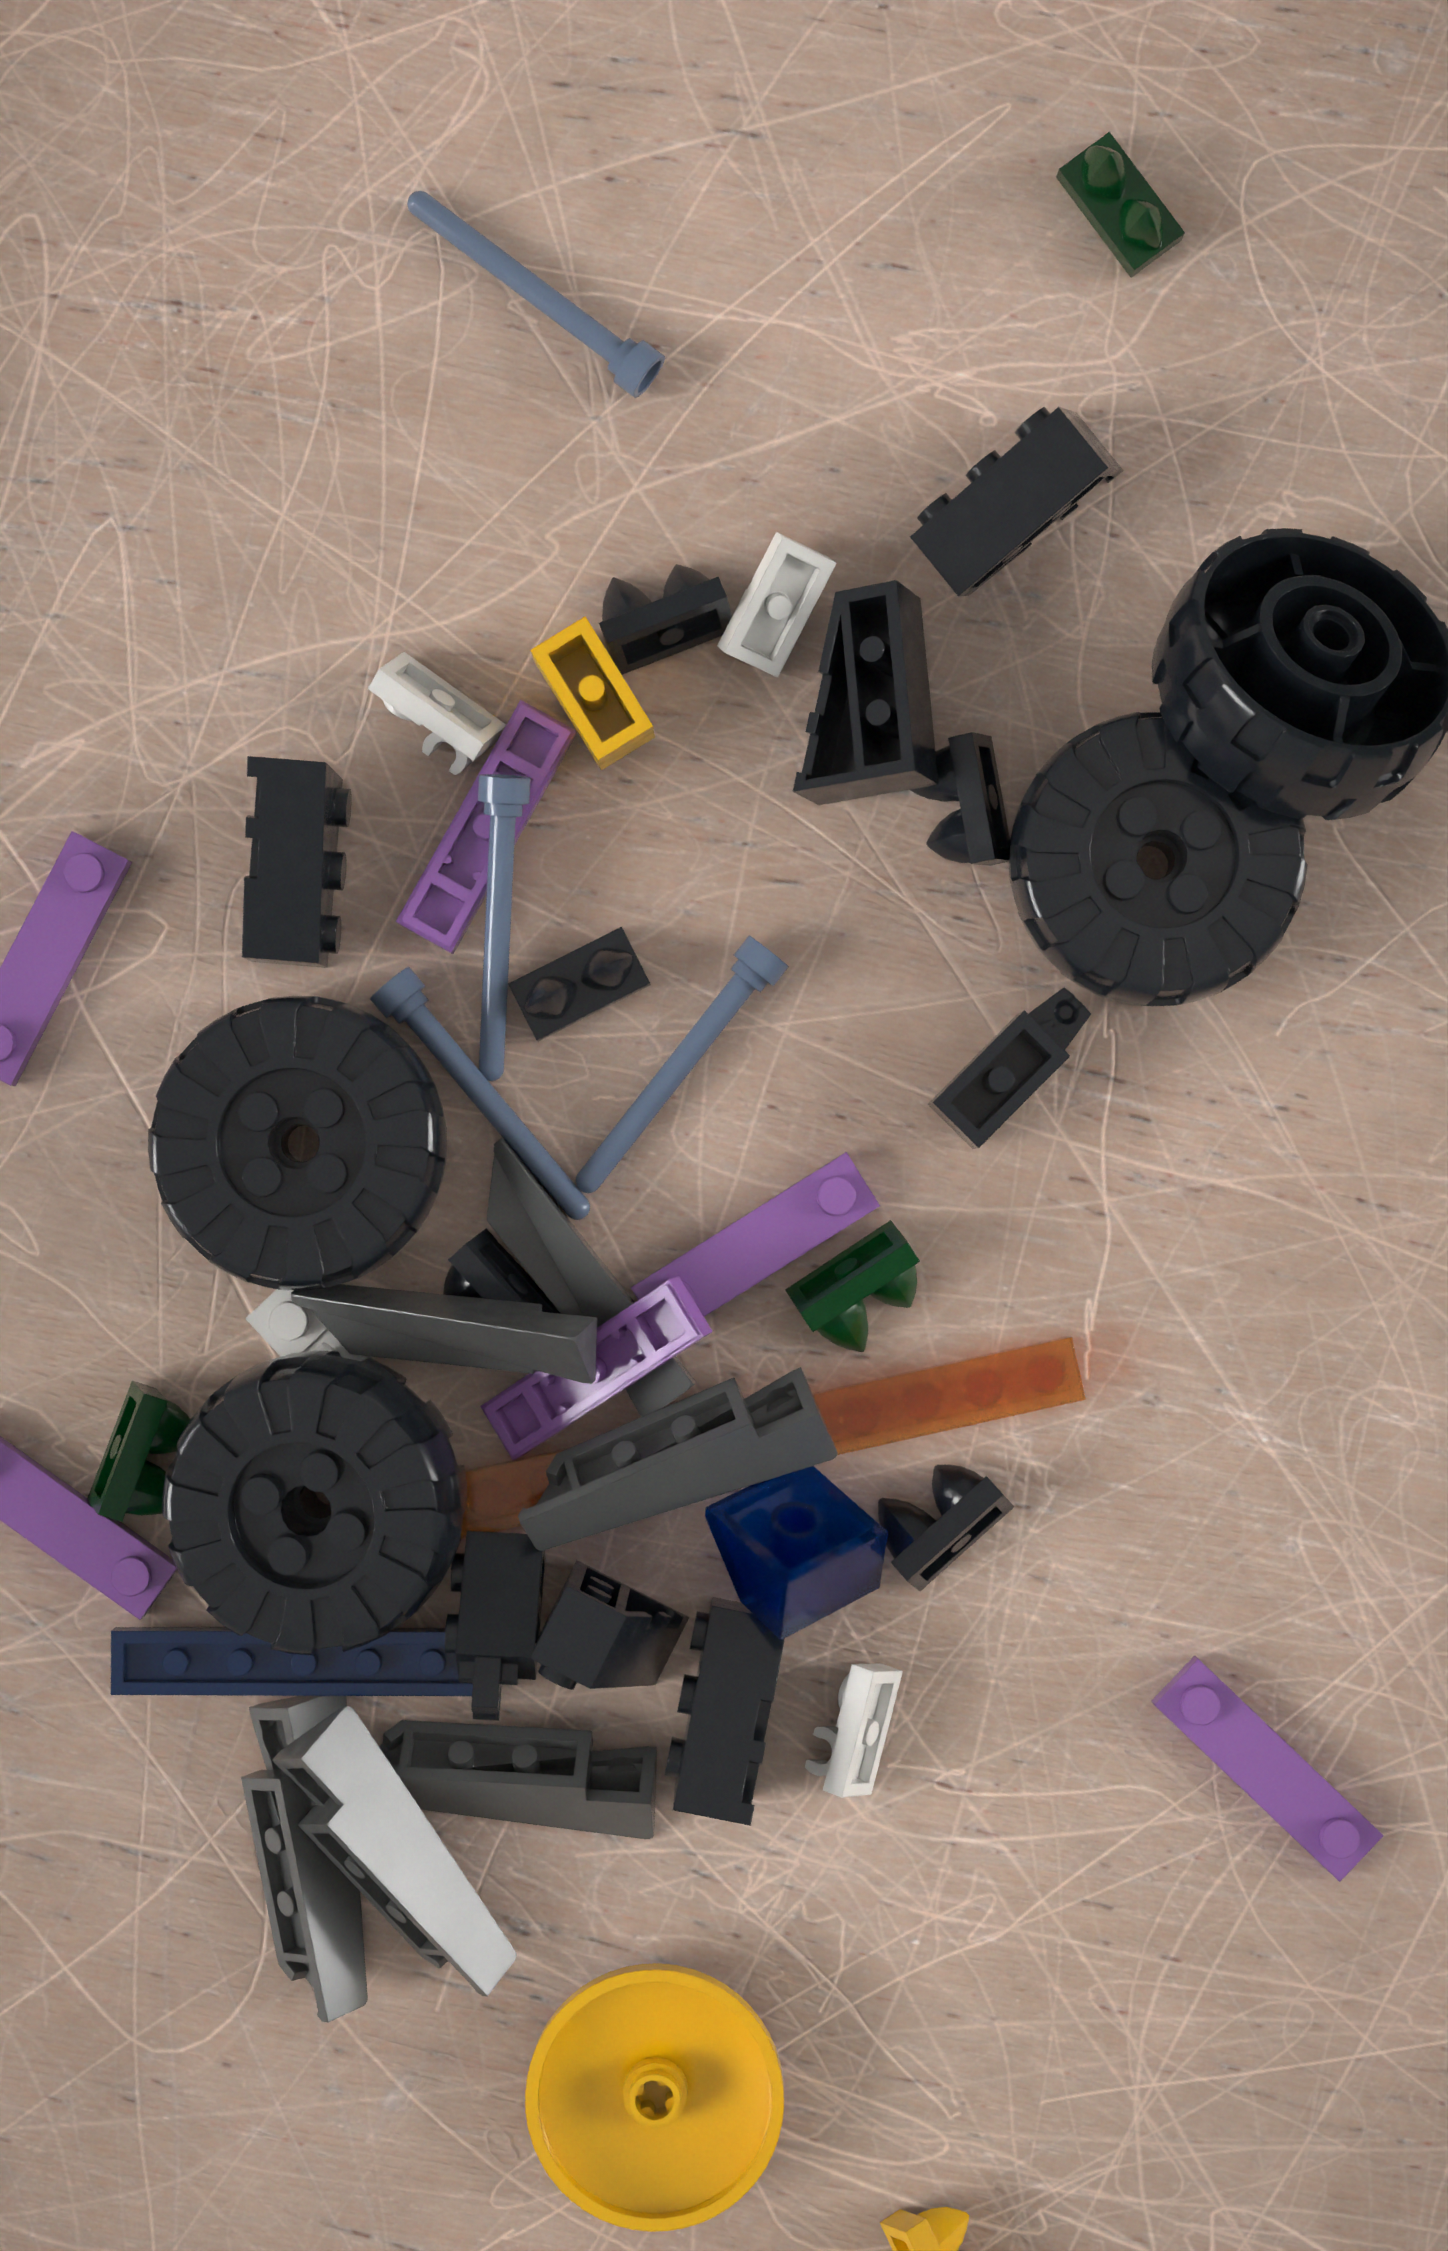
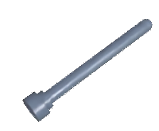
M415 191L409 196L407 205L409 211L608 361V370L615 375L614 383L634 398L639 397L654 381L665 360L663 354L644 340L638 344L631 338L625 341L621 340L428 193Z
M480 774L478 785V801L484 802V814L490 815L479 1070L488 1081L498 1080L504 1072L516 817L522 816L523 804H529L531 778L505 774Z
M750 935L734 954L738 959L731 968L735 972L734 976L577 1174L576 1185L582 1192L593 1193L601 1186L753 991L756 989L761 993L768 983L774 986L789 966Z
M410 967L405 968L384 984L370 998L384 1017L387 1019L393 1016L399 1024L405 1021L564 1212L574 1220L585 1218L590 1211L588 1199L428 1010L425 1004L429 1000L422 993L425 985Z

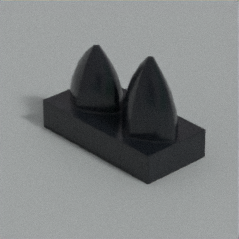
M676 564L667 578L663 598L651 602L635 586L613 577L605 593L602 622L599 625L609 655L621 675L721 637L732 614L727 595L719 577L710 580L699 571Z
M970 732L949 737V746L936 751L939 785L910 789L915 794L927 799L960 802V809L951 812L939 822L926 844L938 855L959 863L991 866L1009 862L1010 836L992 736Z
M622 927L508 983L538 1042L651 985Z
M487 1228L468 1241L448 1259L452 1265L449 1268L444 1283L443 1294L542 1304V1312L561 1314L546 1294Z
M936 1465L933 1469L932 1490L936 1507L942 1515L937 1521L924 1510L908 1502L890 1498L879 1499V1526L885 1545L894 1558L891 1563L905 1580L918 1591L923 1590L1014 1508L1011 1502L987 1476L983 1478L975 1471L962 1466Z

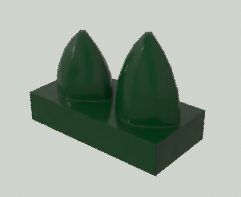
M1110 132L1059 168L1056 178L1130 277L1136 275L1182 240L1185 232Z
M890 1220L785 1289V1291L812 1332L817 1330L823 1337L845 1349L864 1352L868 1337V1319L863 1299L871 1295L885 1304L910 1308L917 1288L915 1265L920 1260L908 1241Z
M132 1381L87 1498L98 1515L122 1522L125 1513L141 1516L162 1514V1497L166 1471L147 1461L146 1458L148 1453L166 1454L177 1452V1441L191 1419L178 1405L167 1400L154 1387Z

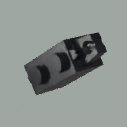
M1065 987L1060 989L1031 1012L1027 1013L1024 1010L1018 1013L928 1105L972 1149L980 1148L1070 1057L1065 1049L1090 1017L1091 1013Z
M467 1531L465 1553H456L452 1562L451 1592H461L459 1614H447L445 1653H455L459 1682L473 1683L471 1710L473 1712L472 1717L476 1720L499 1721L503 1685H518V1679L536 1680L537 1662L530 1659L540 1635L546 1557L545 1550H537L527 1534Z

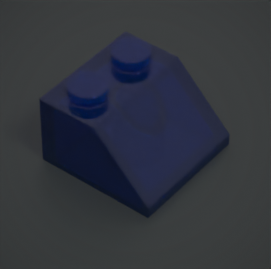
M814 1466L750 1485L707 1506L705 1509L706 1521L740 1602L780 1640L880 1588L888 1531Z

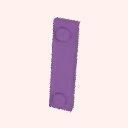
M520 700L396 920L398 924L454 954L487 894L490 815L484 814V802L478 801L479 775L505 774L531 778L529 804H523L522 816L516 817V844L577 735L576 730Z
M71 831L0 967V1081L10 1086L17 1085L132 864L131 861Z
M845 1152L632 1286L631 1289L637 1299L640 1300L666 1281L679 1276L705 1317L880 1207L851 1158Z
M677 1276L666 1281L597 1328L596 1380L592 1384L581 1383L536 1371L533 1374L529 1373L480 1407L514 1461L713 1331L682 1280Z
M0 1436V1521L141 1620L176 1573L177 1568L173 1559L120 1521L98 1515L84 1495Z
M1195 1655L1151 1701L1339 1882L1384 1836Z

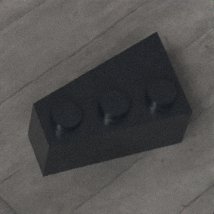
M1045 407L1039 409L1015 431V434L1020 439L1017 444L1002 457L996 450L986 455L966 474V477L971 482L970 485L954 499H951L947 493L943 494L927 506L917 517L923 526L912 534L910 538L958 597L972 594L1032 545L1031 542L1058 518L1063 520L1078 508L1077 502L1105 479L1109 483L1124 471L1076 412L1058 407L1050 414Z
M897 580L835 592L818 671L822 674L815 713H809L805 731L810 734L802 773H796L793 792L817 805L939 785L921 598Z
M247 756V777H257L254 816L247 815L245 825V838H252L249 876L244 877L242 958L259 963L327 968L329 953L338 954L341 941V917L332 915L334 890L343 891L346 879V853L337 852L339 827H348L350 823L351 789L342 788L343 779L326 762Z
M576 1560L540 1632L530 1659L541 1664L538 1670L539 1674L549 1681L570 1690H574L577 1682L589 1689L656 1685L690 1617Z
M712 1597L709 1613L696 1612L690 1649L701 1651L697 1676L684 1674L677 1712L688 1714L689 1716L684 1739L675 1737L671 1739L665 1769V1776L676 1778L674 1811L751 1826L755 1806L752 1805L759 1764L762 1765L766 1745L764 1739L771 1704L774 1701L788 1624L787 1611Z

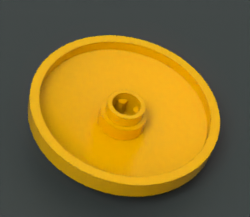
M652 1963L626 1966L603 1974L580 1987L563 2002L547 2022L534 2049L526 2080L525 2113L528 2131L534 2150L548 2176L563 2194L585 2212L602 2221L631 2230L657 2232L684 2229L705 2222L730 2208L753 2187L766 2169L777 2145L783 2122L784 2084L781 2064L773 2040L762 2020L738 1993L721 1981L700 1971L679 1965Z

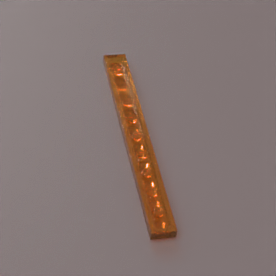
M1071 1336L813 1393L837 1449V1455L1086 1400ZM571 1447L523 1457L514 1461L510 1460L465 1470L467 1479V1509L463 1514L461 1539L466 1538L467 1531L496 1532L522 1526L518 1518L522 1508L528 1509L537 1504L549 1485L545 1471L557 1453Z

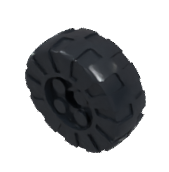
M1265 529L1261 535L1242 539L1241 536H1238L1212 552L1203 561L1196 573L1185 583L1174 599L1165 624L1157 638L1152 659V683L1158 684L1162 702L1159 708L1161 715L1175 741H1181L1199 761L1197 767L1228 792L1236 790L1255 800L1258 807L1297 819L1305 818L1307 815L1322 816L1325 820L1359 816L1369 813L1379 803L1392 800L1404 790L1430 761L1448 731V628L1445 622L1439 621L1426 603L1427 597L1400 571H1393L1371 557L1369 551L1334 536L1329 539L1302 532V529Z
M1134 712L1096 724L1065 743L1040 769L1027 789L1014 820L1009 850V876L1018 915L1035 946L1062 975L1080 987L1110 1000L1138 1006H1177L1195 1002L1218 994L1250 975L1282 941L1284 933L1298 910L1308 867L1304 856V835L1306 829L1303 818L1297 819L1258 807L1255 800L1236 790L1228 792L1197 767L1199 761L1190 753L1181 741H1175L1165 724L1161 712ZM1153 846L1165 854L1168 861V869L1163 878L1151 879L1144 874L1142 868L1137 863V854L1141 848Z
M284 996L268 998L236 1008L217 1018L197 1033V1037L174 1059L156 1094L157 1104L151 1128L148 1129V1155L150 1171L155 1175L162 1199L161 1205L182 1238H185L211 1264L245 1282L278 1290L302 1291L325 1289L358 1279L377 1269L397 1254L419 1231L436 1201L447 1160V1127L437 1087L420 1057L398 1033L372 1014L350 1004L318 996ZM302 1125H308L313 1128L320 1142L316 1155L305 1162L295 1159L288 1148L290 1134L294 1129Z
M338 1351L292 1353L255 1365L238 1374L215 1391L191 1418L177 1441L178 1450L176 1456L165 1474L162 1514L165 1519L169 1520L172 1540L168 1548L179 1574L187 1586H194L199 1595L209 1605L206 1611L222 1625L239 1636L247 1633L255 1638L271 1643V1650L289 1654L312 1655L317 1649L339 1646L345 1652L364 1646L387 1635L391 1630L414 1615L433 1595L452 1564L461 1542L463 1514L467 1509V1479L465 1466L458 1465L449 1440L453 1433L446 1420L431 1400L425 1403L414 1391L405 1385L406 1377L370 1358L362 1361L341 1357ZM315 1492L324 1493L330 1505L319 1500Z

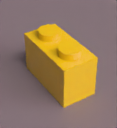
M586 616L530 650L536 666L600 770L605 769L655 738L652 723Z

